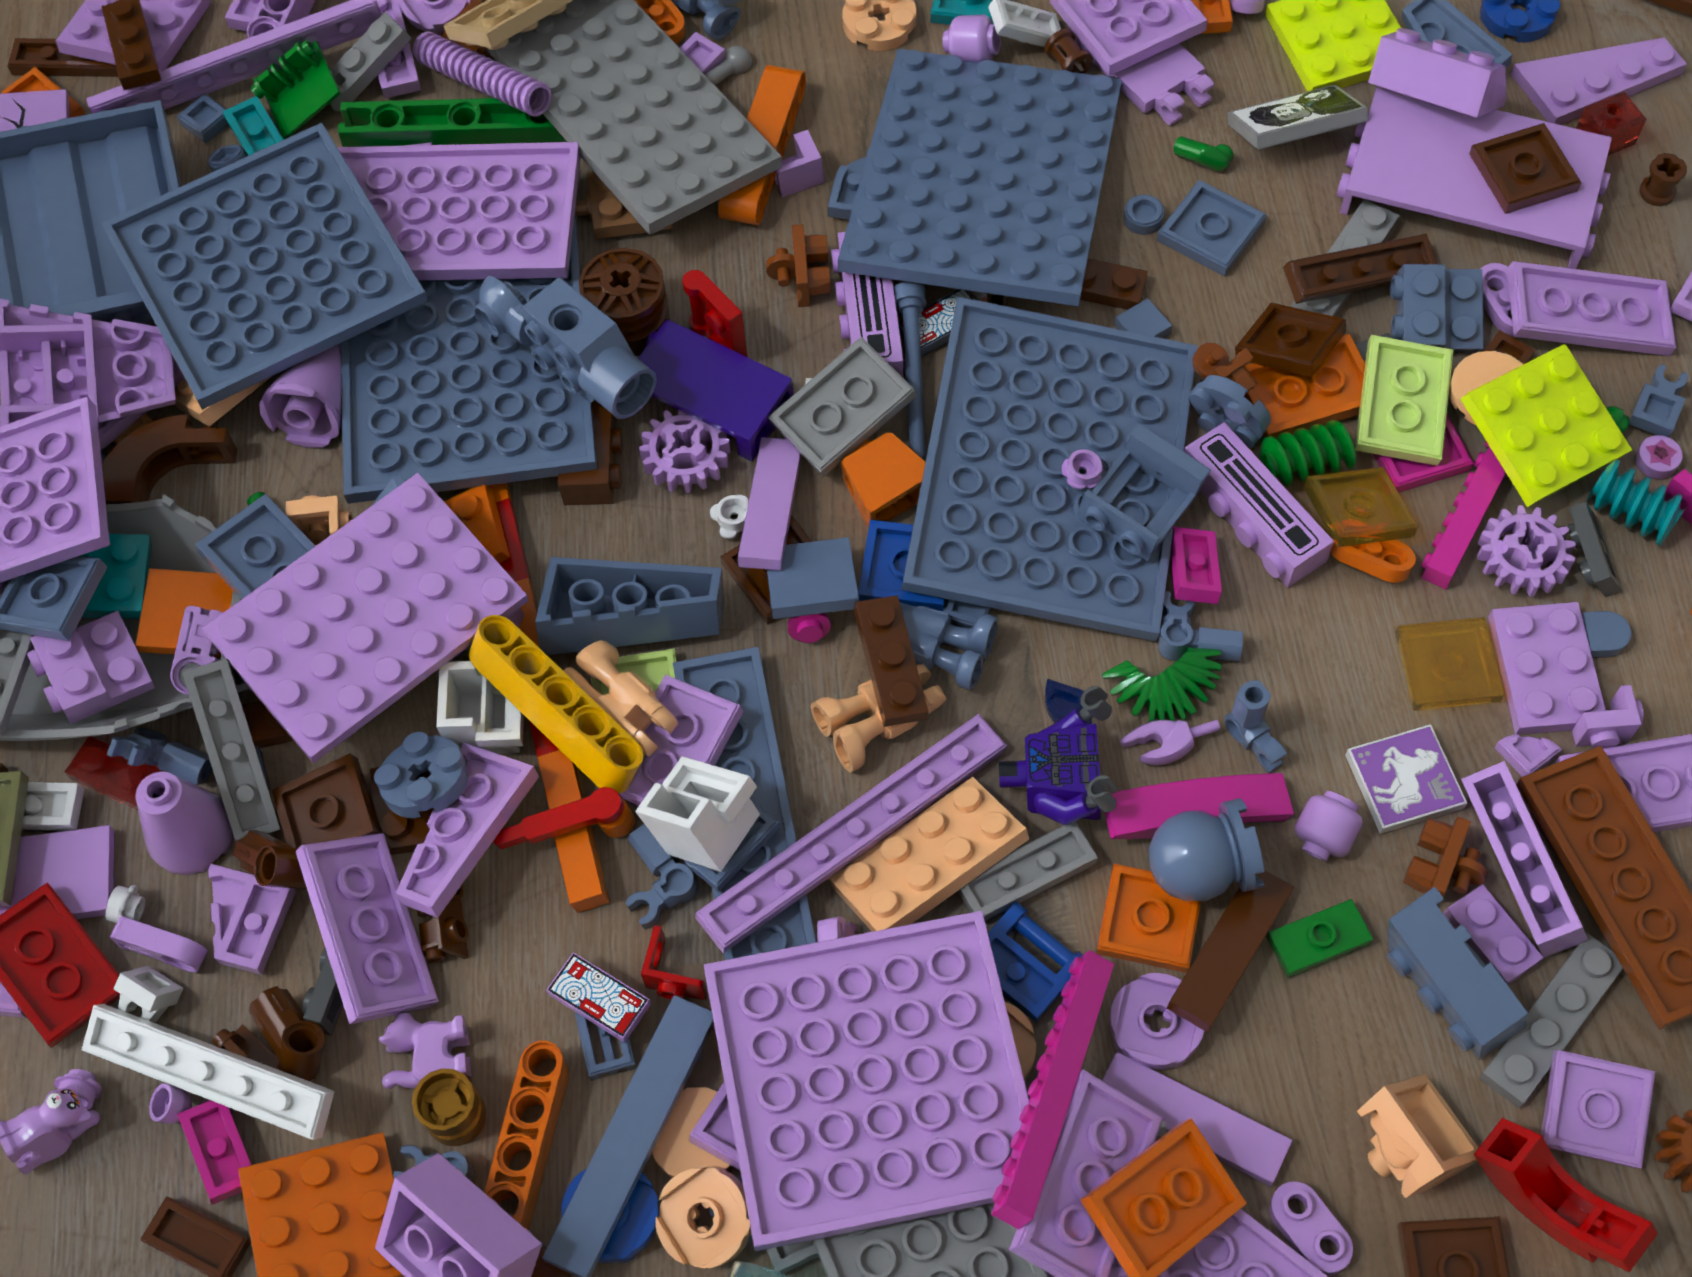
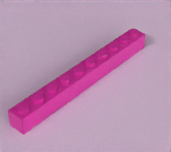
M1487 442L1484 444L1488 448L1486 453L1480 452L1474 463V466L1478 467L1476 472L1470 471L1463 486L1467 487L1465 493L1460 491L1454 501L1453 506L1457 507L1454 513L1449 511L1442 525L1446 527L1444 534L1438 532L1432 544V547L1436 548L1434 553L1428 552L1421 567L1425 568L1422 579L1443 589H1447L1506 474Z
M1088 950L1080 958L1076 957L1070 965V980L1066 982L1061 991V996L1064 997L1062 1004L1058 1006L1053 1015V1020L1056 1021L1054 1028L1051 1029L1045 1039V1045H1047L1046 1052L1041 1056L1036 1066V1069L1039 1071L1038 1076L1028 1090V1095L1031 1096L1029 1103L1023 1108L1019 1117V1121L1022 1122L1020 1130L1015 1133L1010 1147L1013 1148L1011 1157L1006 1160L1001 1171L1004 1175L1002 1184L997 1187L992 1198L995 1205L991 1215L1018 1230L1034 1218L1114 967V963L1091 950Z

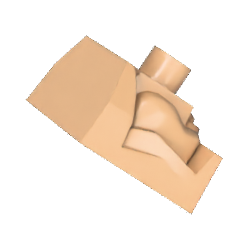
M1426 1074L1384 1086L1357 1110L1361 1117L1371 1114L1370 1124L1376 1133L1370 1140L1375 1148L1368 1153V1160L1371 1166L1383 1177H1388L1393 1173L1398 1181L1403 1180L1401 1193L1404 1198L1434 1188L1477 1162L1474 1153L1478 1146Z

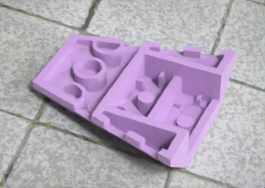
M0 299V426L86 396L96 405L98 423L176 404L172 353L157 326L113 319L112 323L93 320L89 314L74 312V316L49 312V307L31 304L30 308L10 305L9 300Z

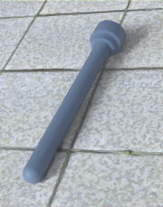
M907 281L899 283L894 287L896 308L903 315L906 382L915 389L917 394L907 404L909 448L926 462L919 314L926 305V288L924 284Z

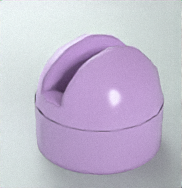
M166 1083L159 1085L155 1089L149 1104L151 1119L165 1124L180 1122L177 1114L192 1108L191 1096L187 1091Z

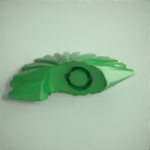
M1187 647V651L1179 660L1155 677H1145V674L1139 672V668L1132 665L1128 660L1104 672L1102 677L1103 679H1125L1110 690L1112 696L1123 693L1116 700L1118 704L1139 696L1131 711L1133 716L1136 717L1149 702L1148 722L1154 721L1155 713H1157L1159 720H1165L1166 713L1169 720L1175 721L1173 708L1179 717L1184 720L1186 719L1184 710L1190 715L1197 712L1186 692L1206 703L1208 698L1199 686L1211 690L1216 688V685L1210 680H1219L1220 676L1211 671H1221L1222 664L1208 659L1221 656V650Z

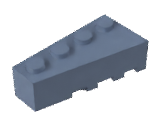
M550 557L535 620L539 648L546 655L579 652L596 641H607L614 647L719 635L724 608L722 568Z

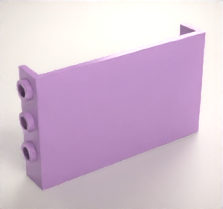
M1377 86L1368 114V121L1357 124L1354 136L1361 138L1360 144L1352 143L1345 166L1352 167L1351 174L1343 173L1336 194V196L1343 197L1340 214H1348L1352 197L1355 196L1569 249L1571 254L1567 268L1576 269L1581 257L1589 258L1596 237L1595 234L1589 233L1590 227L1597 226L1603 204L1597 202V197H1603L1610 178V173L1604 172L1612 137L1499 110H1494L1476 118ZM1545 123L1580 179L1581 185L1577 192L1505 214L1469 155L1471 147L1480 142Z

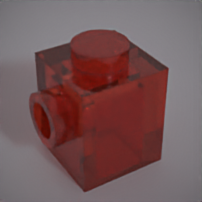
M1624 91L1585 107L1576 129L1612 137L1608 155H1611L1636 144L1646 118Z

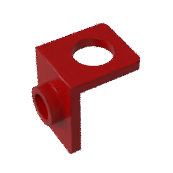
M654 925L641 970V977L645 987L657 990V995L668 1000H672L674 995L682 999L685 996L706 1000L707 990L704 981L658 971L666 938L662 926Z

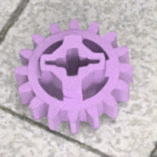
M668 410L664 411L663 422L654 419L650 421L652 432H642L643 445L639 446L644 471L646 475H653L654 484L658 486L666 480L669 492H674L678 485H683L685 492L690 493L692 484L697 483L704 490L707 488L706 479L708 477L717 481L721 478L719 467H728L727 454L731 453L729 439H727L725 432L680 410L677 416H672ZM709 441L712 444L710 454L706 453V450L708 449L707 443ZM662 445L664 447L662 450L663 457L660 459L658 451Z
M1518 505L1514 515L1507 509H1502L1497 519L1491 517L1488 520L1477 543L1481 546L1477 554V560L1487 561L1482 572L1484 575L1495 573L1498 576L1495 582L1497 587H1500L1505 582L1511 584V594L1516 595L1520 587L1526 588L1529 597H1534L1539 586L1546 593L1551 592L1555 583L1562 584L1575 561V557L1571 555L1576 546L1575 542L1564 540L1569 532V528L1560 527L1557 529L1554 526L1557 516L1553 514L1544 519L1541 517L1542 513L1539 507H1536L1532 514H1526L1523 505ZM1508 532L1512 533V535H1505L1503 540H1499V538ZM1549 561H1553L1551 566L1541 570L1542 566H1547Z

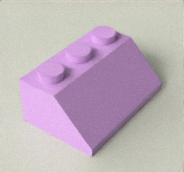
M1398 28L1397 32L1381 36L1368 83L1476 118L1504 107L1506 102L1505 65L1493 62L1494 56L1480 51H1471L1469 55L1457 51L1456 44L1445 40L1436 39L1433 43L1419 39L1421 35L1419 32L1410 29Z
M437 1153L394 1178L375 1250L405 1277H531L542 1243L529 1230L525 1229L504 1211L492 1198L488 1197L464 1176L459 1169L455 1168L441 1154Z

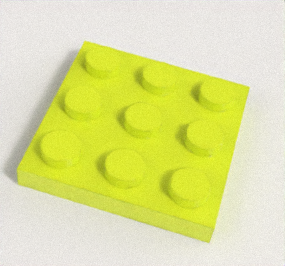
M1280 0L1267 4L1265 11L1268 22L1307 92L1331 85L1344 88L1368 81L1381 36L1397 32V29L1401 28L1385 0Z
M1566 344L1468 392L1460 399L1527 507L1632 451V448Z

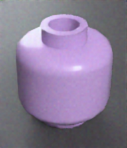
M987 15L957 16L952 20L949 30H945L943 33V49L945 53L955 55L961 61L979 63L983 60H992L994 55L999 54L1001 36L997 35L994 24Z
M1328 790L1325 791L1324 795L1311 796L1294 828L1298 838L1305 842L1302 851L1324 862H1327L1330 855L1334 857L1347 856L1363 827V820L1357 813L1359 806L1348 798Z

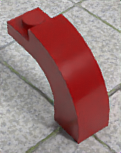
M1502 1118L1474 1153L1490 1181L1519 1212L1551 1238L1592 1263L1599 1257L1630 1272L1658 1235L1652 1222L1598 1197L1583 1187L1557 1162L1542 1135Z

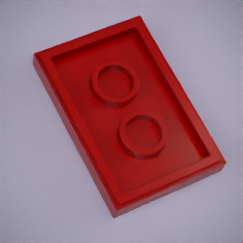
M48 882L0 915V982L50 1048L90 1020L93 1005L106 1004L110 1006L120 999V993L114 990L119 974Z

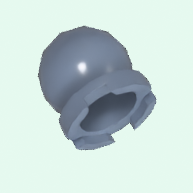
M1238 798L1220 803L1217 817L1205 811L1181 812L1168 818L1156 830L1149 846V868L1156 884L1169 896L1185 902L1208 901L1225 893L1233 881L1238 884L1242 892L1264 887L1262 879H1258L1256 874L1264 872V865L1255 827L1245 828L1239 814L1247 811L1243 800Z

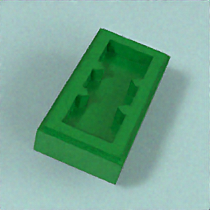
M1352 899L1269 931L1266 936L1287 978L1371 945L1373 941Z

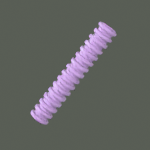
M433 32L421 33L414 42L413 55L418 63L519 109L530 116L542 115L550 105L551 90L542 81L531 78L520 71H516Z

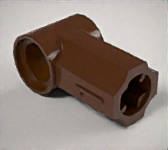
M249 830L246 836L236 841L233 856L238 858L241 868L255 875L256 881L260 886L295 889L307 888L295 852L298 848L292 847L258 830Z
M278 986L262 991L261 995L250 1003L249 1013L277 1055L278 1070L307 1081L314 1079L319 1073L324 1049L325 1034L323 1029L318 1024L303 1019L304 1014L287 989H280Z

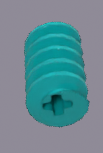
M1615 459L1604 470L1586 501L1596 496L1594 510L1597 512L1610 504L1609 518L1612 520L1626 513L1625 527L1627 529L1632 528L1638 522H1642L1640 536L1643 538L1655 530L1658 531L1656 545L1662 546L1685 509H1680L1682 495L1678 493L1670 500H1664L1667 488L1665 485H1661L1651 493L1649 491L1650 477L1646 476L1635 484L1633 480L1636 469L1631 467L1625 473L1619 475L1620 460Z

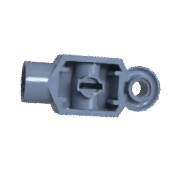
M488 275L482 283L479 292V304L473 308L475 316L481 325L495 337H498L503 332L508 333L521 344L529 346L532 349V356L538 365L545 371L551 369L559 375L560 380L571 393L577 394L579 392L591 403L596 400L618 419L631 417L648 402L657 382L655 372L634 356L617 324L560 277L529 302L526 301L515 286L507 281L502 282L496 277Z

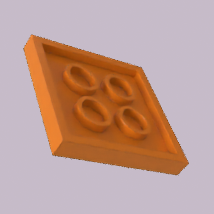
M384 1132L238 1168L257 1277H405L375 1250L394 1182Z

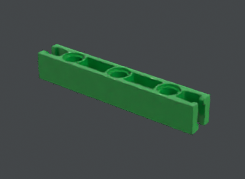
M494 98L341 102L340 107L344 122L338 125V135L343 147L406 146L432 142V145L567 142L543 114L530 116Z

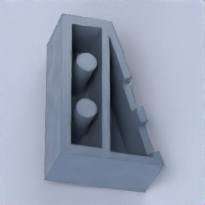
M1433 887L1389 918L1387 949L1389 953L1386 956L1400 976L1405 977L1409 975L1420 988L1417 990V994L1425 1007L1432 1014L1440 1012L1451 1025L1448 1028V1032L1455 1043L1464 1052L1471 1049L1480 1060L1524 1029L1528 1012L1492 963L1485 964L1466 942L1472 936L1462 924L1456 929L1451 925L1438 907L1439 902L1444 900L1437 888Z

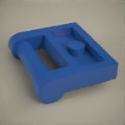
M1015 902L988 932V937L1003 996L1037 1023L1061 996L1064 985L1071 977L1069 972L1071 963L1076 957L1080 958L1083 954L1080 951L1073 953L1028 917V910ZM1014 930L1018 931L1062 967L1061 970L1055 974L1008 935Z

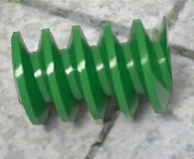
M1330 420L1326 423L1325 427L1321 424H1315L1310 427L1309 431L1305 428H1299L1293 435L1289 432H1284L1278 436V439L1272 436L1263 439L1260 448V461L1276 479L1280 476L1286 487L1292 485V473L1296 472L1299 480L1304 483L1308 481V469L1310 468L1319 479L1324 476L1325 464L1328 465L1333 474H1338L1341 468V460L1344 461L1349 470H1352L1356 463V453L1350 435L1344 425L1337 420Z

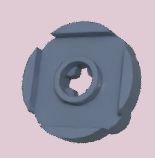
M1207 375L1204 381L1200 379L1189 395V401L1200 415L1197 422L1203 430L1209 432L1225 422L1248 448H1253L1271 423V417L1267 408L1259 399L1253 405L1244 397L1248 391L1246 388L1222 376Z
M419 731L409 734L404 739L403 744L385 759L381 767L376 770L374 780L383 800L391 811L402 817L418 818L421 817L419 811L434 808L437 813L449 807L459 798L468 782L467 762L459 746L452 740L435 735L427 736L426 733ZM429 771L431 774L428 778L420 777L415 780L421 773Z

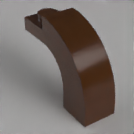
M188 415L169 416L147 423L119 441L103 460L102 471L106 505L149 501L155 484L171 470L189 464H236L238 449L226 428L216 426L195 428Z

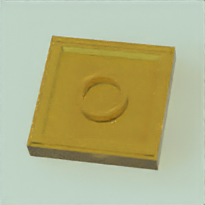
M1383 467L1308 476L1306 478L1303 488L1329 535L1334 540L1336 547L1405 539L1415 536L1418 525Z
M1485 617L1398 625L1395 633L1413 711L1501 702L1504 692Z

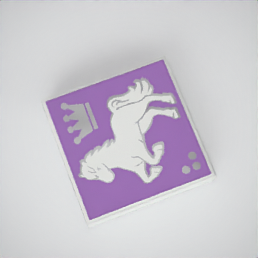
M1431 724L1349 748L1345 754L1380 834L1428 820V818L1433 819L1464 809L1467 805V801Z

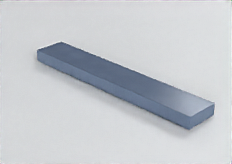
M675 995L673 996L542 1257L544 1262L577 1277L592 1276L714 1027L712 1011Z

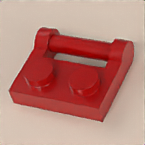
M690 270L686 272L682 278L684 292L689 296L692 313L689 317L690 330L748 357L741 310L702 271Z

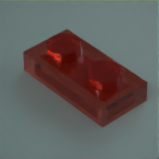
M91 736L88 737L65 770V774L70 779L138 811L136 790L139 784L148 775L164 771L156 766L146 764L131 766L127 764L128 759L122 756L110 757L107 755L110 745Z

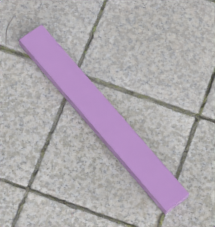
M350 0L161 70L159 72L162 81L124 90L121 85L86 98L88 107L92 113H97L103 110H113L143 102L148 103L161 100L165 110L200 97L204 93L208 94L259 75L267 69L271 70L270 65L273 62L281 66L278 58L281 55L284 56L298 41L303 43L307 39L313 43L316 40L323 51L361 37L371 24L382 15V12L376 0Z
M977 714L697 911L695 919L724 954L1005 753L1007 745L982 716Z

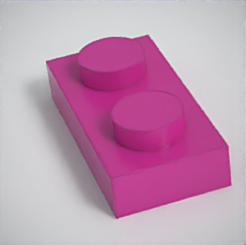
M1173 527L1170 551L1175 599L1218 604L1222 588L1215 532Z
M210 1100L178 1113L179 1121L211 1204L214 1205L241 1193L238 1168L250 1166L251 1163L229 1107Z

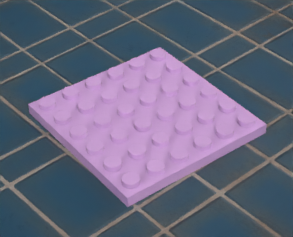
M982 911L703 964L755 1252L994 1203L992 1198L997 1187L1002 1184L1004 1175L1001 1171L1006 1160L1011 1157L1013 1148L1010 1147L1015 1133L1020 1130L1022 1122L1019 1121V1117L1023 1108L1029 1103V1098Z

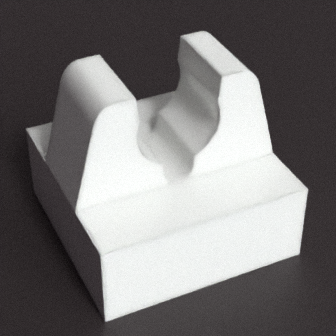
M150 966L120 973L114 986V990L120 993L119 1010L128 1013L135 1011L137 1005L142 1007L140 1018L153 1023L161 1017L169 1006L177 1004L184 989Z

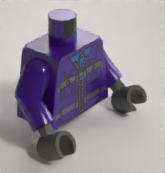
M1099 686L1089 687L1081 696L1082 707H1076L1061 720L1038 733L1026 736L1025 760L999 761V787H1026L1027 810L1031 813L1041 814L1062 825H1070L1081 819L1101 820V811H1113L1116 807V800L1111 794L1116 793L1118 787L1108 776L1100 775L1096 724H1092L1091 720L1094 717L1097 720L1103 721L1111 716L1112 707L1105 701L1108 698V694Z

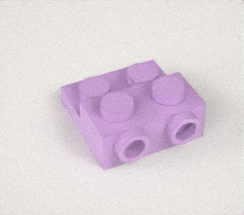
M119 611L75 628L69 641L42 636L30 638L35 650L27 652V656L37 677L47 674L51 686L43 689L53 712L56 713L63 710L70 724L155 689Z

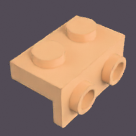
M310 495L300 500L286 501V516L315 546L353 520L351 511L344 510L338 495L326 497Z

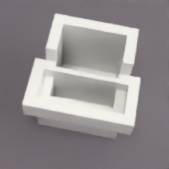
M470 661L447 662L439 668L436 727L440 736L452 740L460 749L464 742L497 754L520 753V746H523L524 715Z
M681 756L662 784L655 782L635 811L668 855L720 872L724 869L760 815L750 800L751 795L757 788L750 776Z

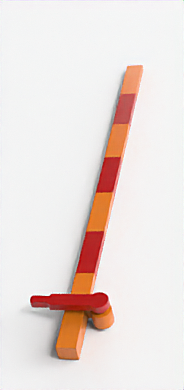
M508 483L488 485L493 490L510 555L509 559L499 564L527 594L528 602L520 607L524 617L519 629L539 647L535 625L538 607ZM529 720L549 810L522 819V823L502 829L493 842L499 849H505L526 841L534 844L554 837L570 905L577 913L608 904L610 900L592 825L597 824L609 837L620 838L627 835L633 829L635 815L618 792L609 787L599 788L589 797L583 798L576 765Z

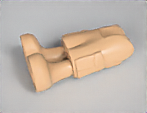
M596 641L588 645L577 655V665L589 676L609 688V693L601 694L574 668H565L564 672L639 743L644 755L650 757L659 747L644 731L653 722L671 734L678 725L677 719L656 698L652 687L636 673L631 671L620 673L616 666L619 661V653L616 647L607 641Z
M917 664L920 681L924 685L930 679L931 672L924 664ZM871 679L858 686V695L844 699L822 697L811 703V712L817 727L825 737L833 735L836 755L842 766L850 773L864 765L866 758L865 747L876 736L880 735L887 740L893 739L905 731L911 730L918 723L916 721L883 727ZM938 685L923 691L929 714L946 701V696ZM863 712L871 716L857 723L845 725L849 720Z

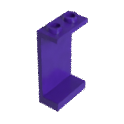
M668 319L665 320L658 331H653L649 335L645 349L638 357L640 361L655 372L657 377L656 386L651 397L735 437L738 455L751 462L759 453L761 438H769L776 428L768 417L794 395L792 378Z

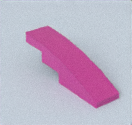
M1283 773L1199 778L1117 791L1111 794L1116 800V807L1111 812H1105L1111 839L1153 838L1156 830L1168 818L1184 811H1205L1217 817L1220 803L1241 798L1247 807L1246 812L1239 813L1243 824L1246 822L1286 821L1294 815Z

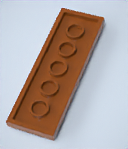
M1602 746L1521 777L1516 784L1658 1029L1661 1030L1691 1017L1692 894Z

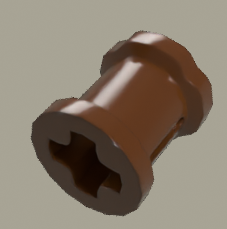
M1065 28L1055 32L1046 42L1044 52L1049 58L1056 59L1062 70L1085 74L1092 65V55L1087 50L1080 48L1075 41L1076 35L1071 29Z
M1663 153L1657 155L1649 166L1650 175L1642 181L1639 187L1642 199L1653 206H1665L1671 203L1677 193L1676 184L1687 173L1685 162L1674 154Z

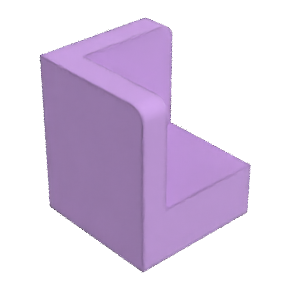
M808 130L793 135L797 155L782 160V167L776 170L774 180L782 197L825 183L822 158Z

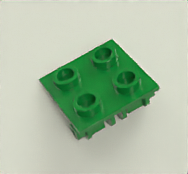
M307 39L303 43L300 41L296 42L295 46L286 52L284 56L281 55L278 58L281 66L273 62L270 65L271 71L267 69L260 76L253 79L254 85L251 86V90L259 99L265 96L283 139L293 135L341 94L316 40L313 43Z

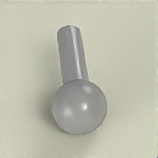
M742 46L728 48L725 51L723 62L707 72L705 76L716 86L731 74L740 75L746 73L752 66L750 52Z

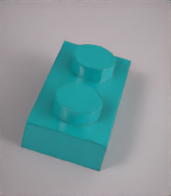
M257 96L222 111L226 122L247 156L283 140Z

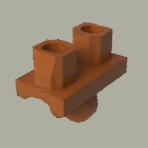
M804 224L792 225L794 255L788 254L786 248H778L776 255L766 261V273L770 278L778 280L779 286L782 287L789 286L790 279L796 277L798 307L810 306L809 295L831 293L829 266L807 268V263L828 261L827 236L804 235Z
M1205 343L1194 352L1192 364L1195 371L1201 377L1206 378L1207 375H1218L1228 378L1248 390L1246 393L1258 384L1245 367L1254 358L1247 348L1240 351L1230 363L1226 350L1216 343Z
M1457 817L1454 824L1450 825L1428 818L1417 845L1440 854L1437 864L1414 855L1403 883L1424 894L1433 887H1436L1442 896L1446 892L1451 876L1456 879L1453 890L1461 894L1467 892L1469 884H1483L1488 871L1482 864L1477 862L1480 851L1469 847L1464 857L1459 856L1471 821Z

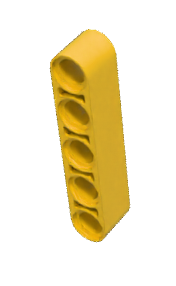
M490 615L483 618L479 622L468 654L473 666L599 788H612L618 794L625 792L630 787L643 761L644 754L639 743L512 621L500 615Z

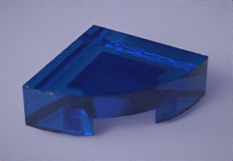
M1047 679L1045 706L1052 721L1056 723L1076 707H1082L1081 696L1084 691Z

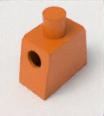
M884 433L871 442L867 439L841 461L842 479L868 528L870 520L889 522L917 505L925 461L893 433Z

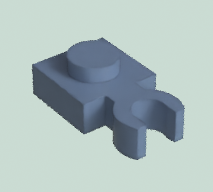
M1661 364L1651 379V385L1645 383L1629 419V425L1655 435L1670 437L1686 398L1678 395L1688 380V374L1682 372L1678 381L1670 382L1663 375L1666 365Z

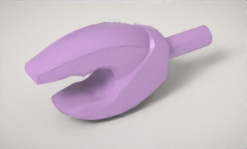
M1154 720L1132 730L1121 739L1120 743L1125 748L1136 744H1145L1151 740L1157 741L1161 747L1143 754L1139 760L1144 764L1152 766L1166 765L1187 755L1194 748L1193 738L1219 731L1220 725L1218 720H1214L1189 728L1187 722L1183 720Z

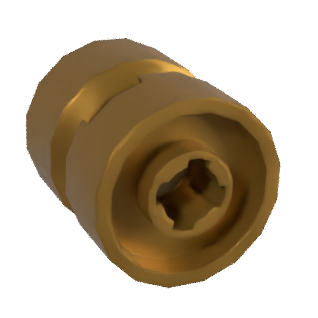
M441 1068L428 1073L419 1081L412 1098L414 1115L436 1141L445 1146H460L469 1143L479 1135L486 1120L485 1104L477 1090L463 1073L455 1069Z

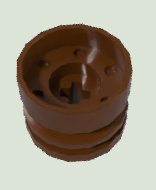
M631 248L607 250L595 256L584 267L579 279L580 294L617 324L634 356L641 355L649 335L653 331H658L666 319L670 320L662 269L654 258L641 250Z

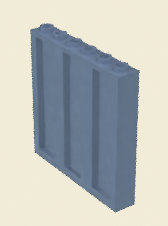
M161 100L148 103L143 102L113 110H103L72 118H63L32 126H22L17 129L0 132V299L9 300L10 305L30 308L31 304L49 307V312L71 316H74V312L89 314L93 320L112 323L113 319L145 325L155 323L101 223L182 186L170 124Z

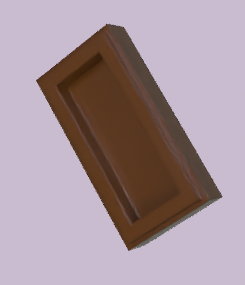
M168 1196L164 1199L140 1239L145 1244L208 1277H232L251 1244V1240Z

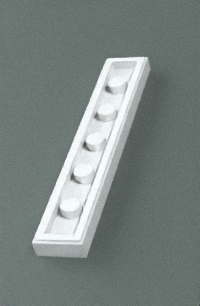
M106 1004L93 1005L82 1051L306 1138L315 1140L323 1137L335 1091Z

